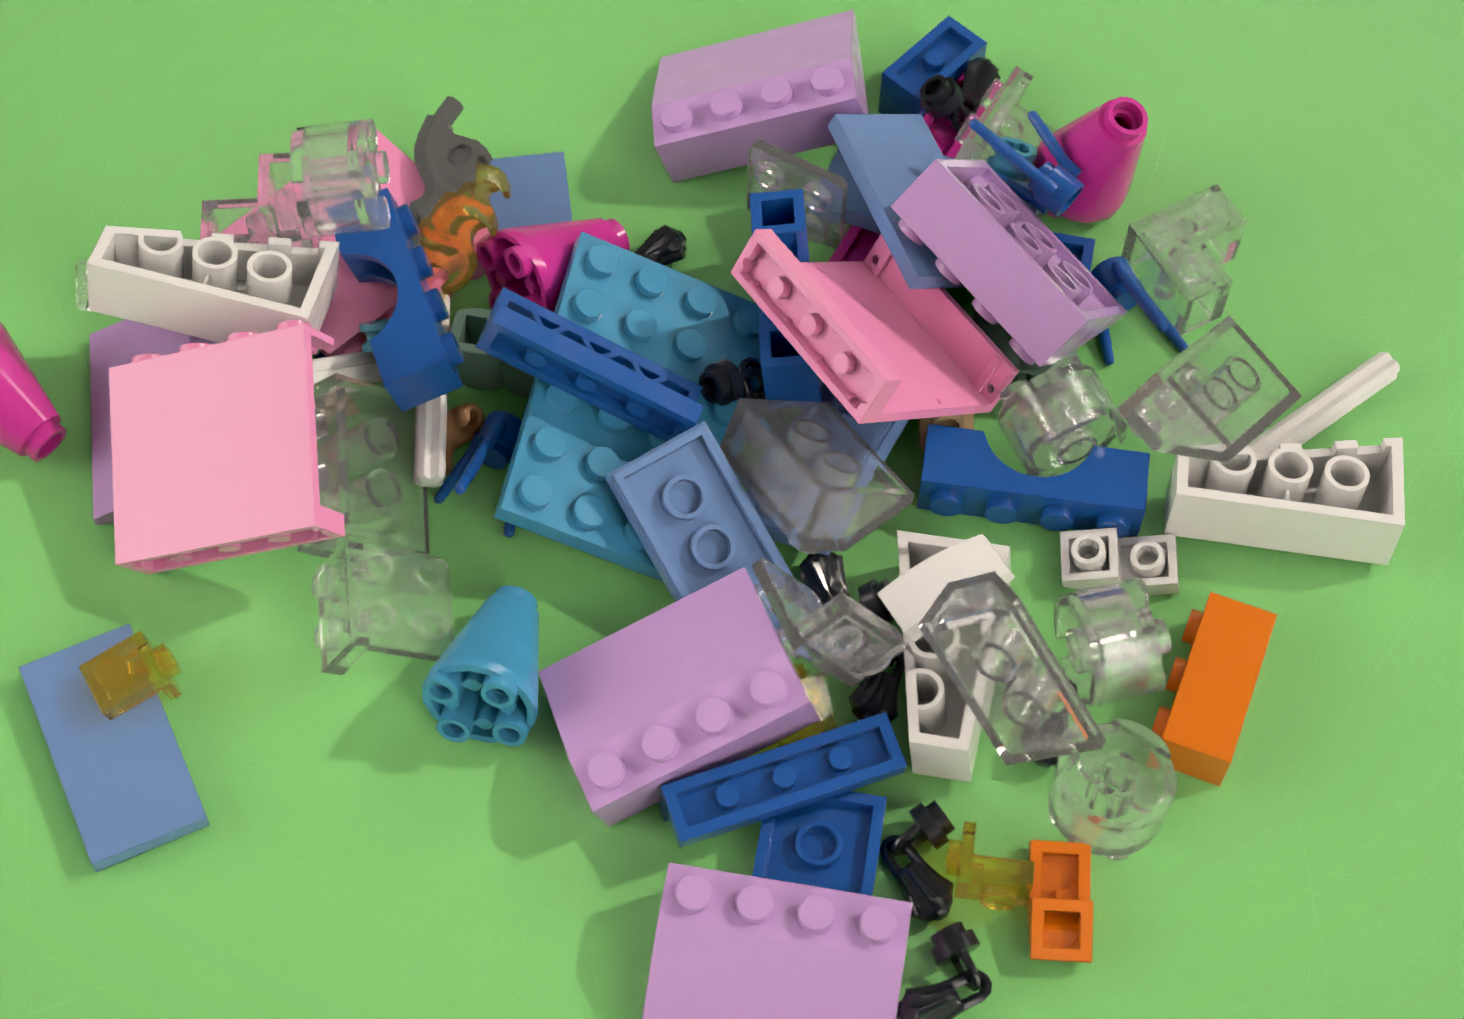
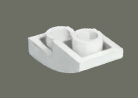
M1116 527L1060 532L1061 576L1064 587L1111 594H1179L1175 534L1118 538Z
M980 534L927 558L896 578L877 594L903 633L915 642L958 606L961 605L971 614L1016 577L988 538Z

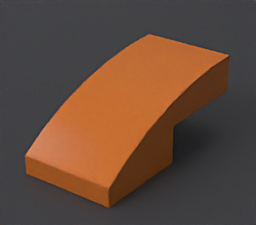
M1031 840L1028 843L1029 960L1092 963L1093 901H1090L1091 843Z

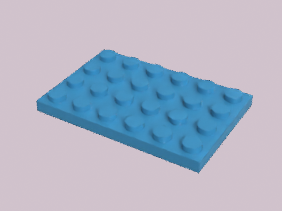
M581 232L575 240L554 313L698 385L699 378L704 373L705 368L716 361L726 359L733 362L737 368L741 361L747 357H753L761 363L758 329L760 318L759 306L756 303L585 232ZM535 377L494 518L663 582L604 477L666 441ZM757 377L750 378L751 389L759 388ZM700 393L697 402L704 406L696 425L703 421L706 422L738 478L749 432L748 409L744 393L738 401L726 406L709 403Z

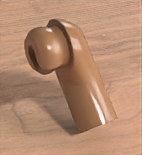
M464 403L447 411L445 476L451 473L454 450L471 440L475 433H479L485 421L483 410L475 403Z

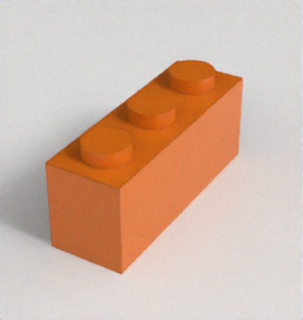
M1210 592L1203 612L1195 609L1191 610L1181 639L1182 642L1191 644L1187 660L1179 657L1175 658L1165 687L1166 690L1175 693L1171 708L1159 706L1148 738L1159 742L1152 763L1217 786L1221 785L1234 755L1277 614Z

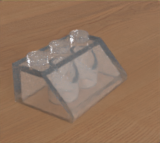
M1228 315L1159 369L1116 410L1127 421L1130 430L1138 438L1143 439L1152 451L1228 463L1297 402L1302 395L1233 318Z
M338 373L314 384L320 505L344 514L345 537L298 545V552L340 562L412 558L430 554L427 487H420L413 480L416 407L402 412L386 388Z
M739 398L720 445L741 485L757 501L762 512L769 516L787 536L788 542L794 548L804 553L816 554L819 551H846L911 505L915 496L828 402Z
M995 571L948 582L918 623V627L1005 765L1103 749L1107 740L1018 595Z

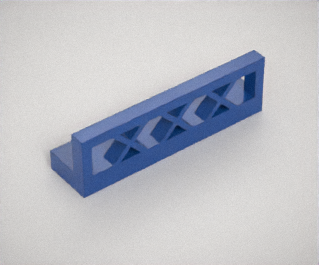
M504 287L498 294L476 345V348L666 442L694 427L698 423L704 406L697 402L702 386Z
M883 712L662 785L658 806L664 822L670 820L679 847L682 848L905 772L907 764L887 713Z

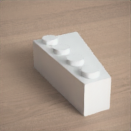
M106 225L86 263L89 310L218 343L227 341L228 335L236 332L249 331L260 334L277 330L279 323L290 320L309 322L312 328L320 331L337 289L340 242L319 241V248L291 246V238L269 237L268 245L234 242V234L212 233V237L194 240L183 239L181 231Z
M1403 437L1383 438L1381 445L1358 446L1357 440L1334 441L1332 448L1303 450L1301 443L1280 444L1277 450L1267 452H1254L1250 446L1178 450L1166 489L1164 534H1175V536L1388 565L1405 527Z
M897 530L899 576L927 558L964 540ZM992 544L1011 570L1010 546ZM1011 582L971 614L961 605L958 606L915 642L903 633L908 733L913 773L971 783Z

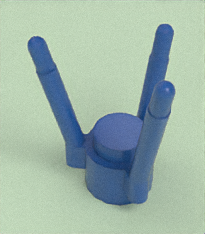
M1030 111L1028 119L1059 164L1057 166L1048 161L1037 169L992 130H989L977 119H972L969 122L970 128L1030 178L1028 186L1034 192L996 172L998 176L1018 197L1032 204L1043 215L1050 211L1055 217H1059L1081 194L1085 185L1077 177L1083 170L1069 159L1036 111Z
M1111 257L1099 263L1092 270L1091 274L1126 311L1138 304L1150 321L1153 322L1159 331L1167 336L1181 354L1186 355L1189 353V346L1147 294L1125 257ZM1107 328L1098 334L1104 363L1112 365L1114 363L1110 331Z
M505 411L490 412L480 432L475 433L468 449L435 494V503L442 504L453 489L458 495L465 493L482 464L495 469L505 468L507 463H510L522 420ZM505 522L504 535L512 537L516 526Z

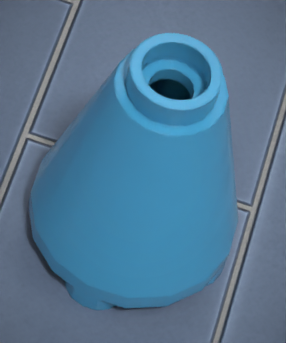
M510 585L498 588L493 595L485 600L425 677L422 685L423 702L430 714L438 721L436 729L444 738L453 742H464L468 739L488 743L500 742L512 747L520 746L526 741L529 730L535 724L538 715L539 657L538 604L535 597L527 590Z

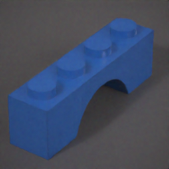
M384 188L328 212L336 241L340 242V254L359 283L381 282L398 289L396 307L390 320L369 342L383 385L400 410L404 412L463 387L456 365L465 362L453 332L445 333L442 321L449 319V314L438 289L430 290L427 278L434 276V271L423 246L415 247L412 236L420 234V231L409 205L406 203L398 206L389 189Z
M803 189L749 194L752 234L755 229H772L800 262H810ZM759 307L760 359L766 406L821 402L820 378Z
M928 424L917 508L931 510L933 513L941 516L963 514L985 517L999 524H1008L1014 521L1037 524L1052 531L1116 527L1118 538L1138 537L1146 512L1150 453L1094 446L1088 457L1075 469L1057 476L1037 477L1020 473L1004 464L991 450L984 431Z

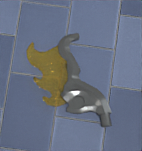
M451 96L445 98L434 115L426 116L417 135L414 146V162L425 185V191L419 199L412 201L409 206L420 231V234L412 236L415 247L422 245L432 267L443 269L449 275L446 282L441 286L445 295L458 291L473 277L478 259L473 248L476 233L483 228H487L491 236L496 237L498 218L490 204V195L500 191L504 198L508 199L511 198L512 189L505 173L498 167L489 165L493 158L484 145L477 140L453 133L452 125L464 110V107L457 99Z

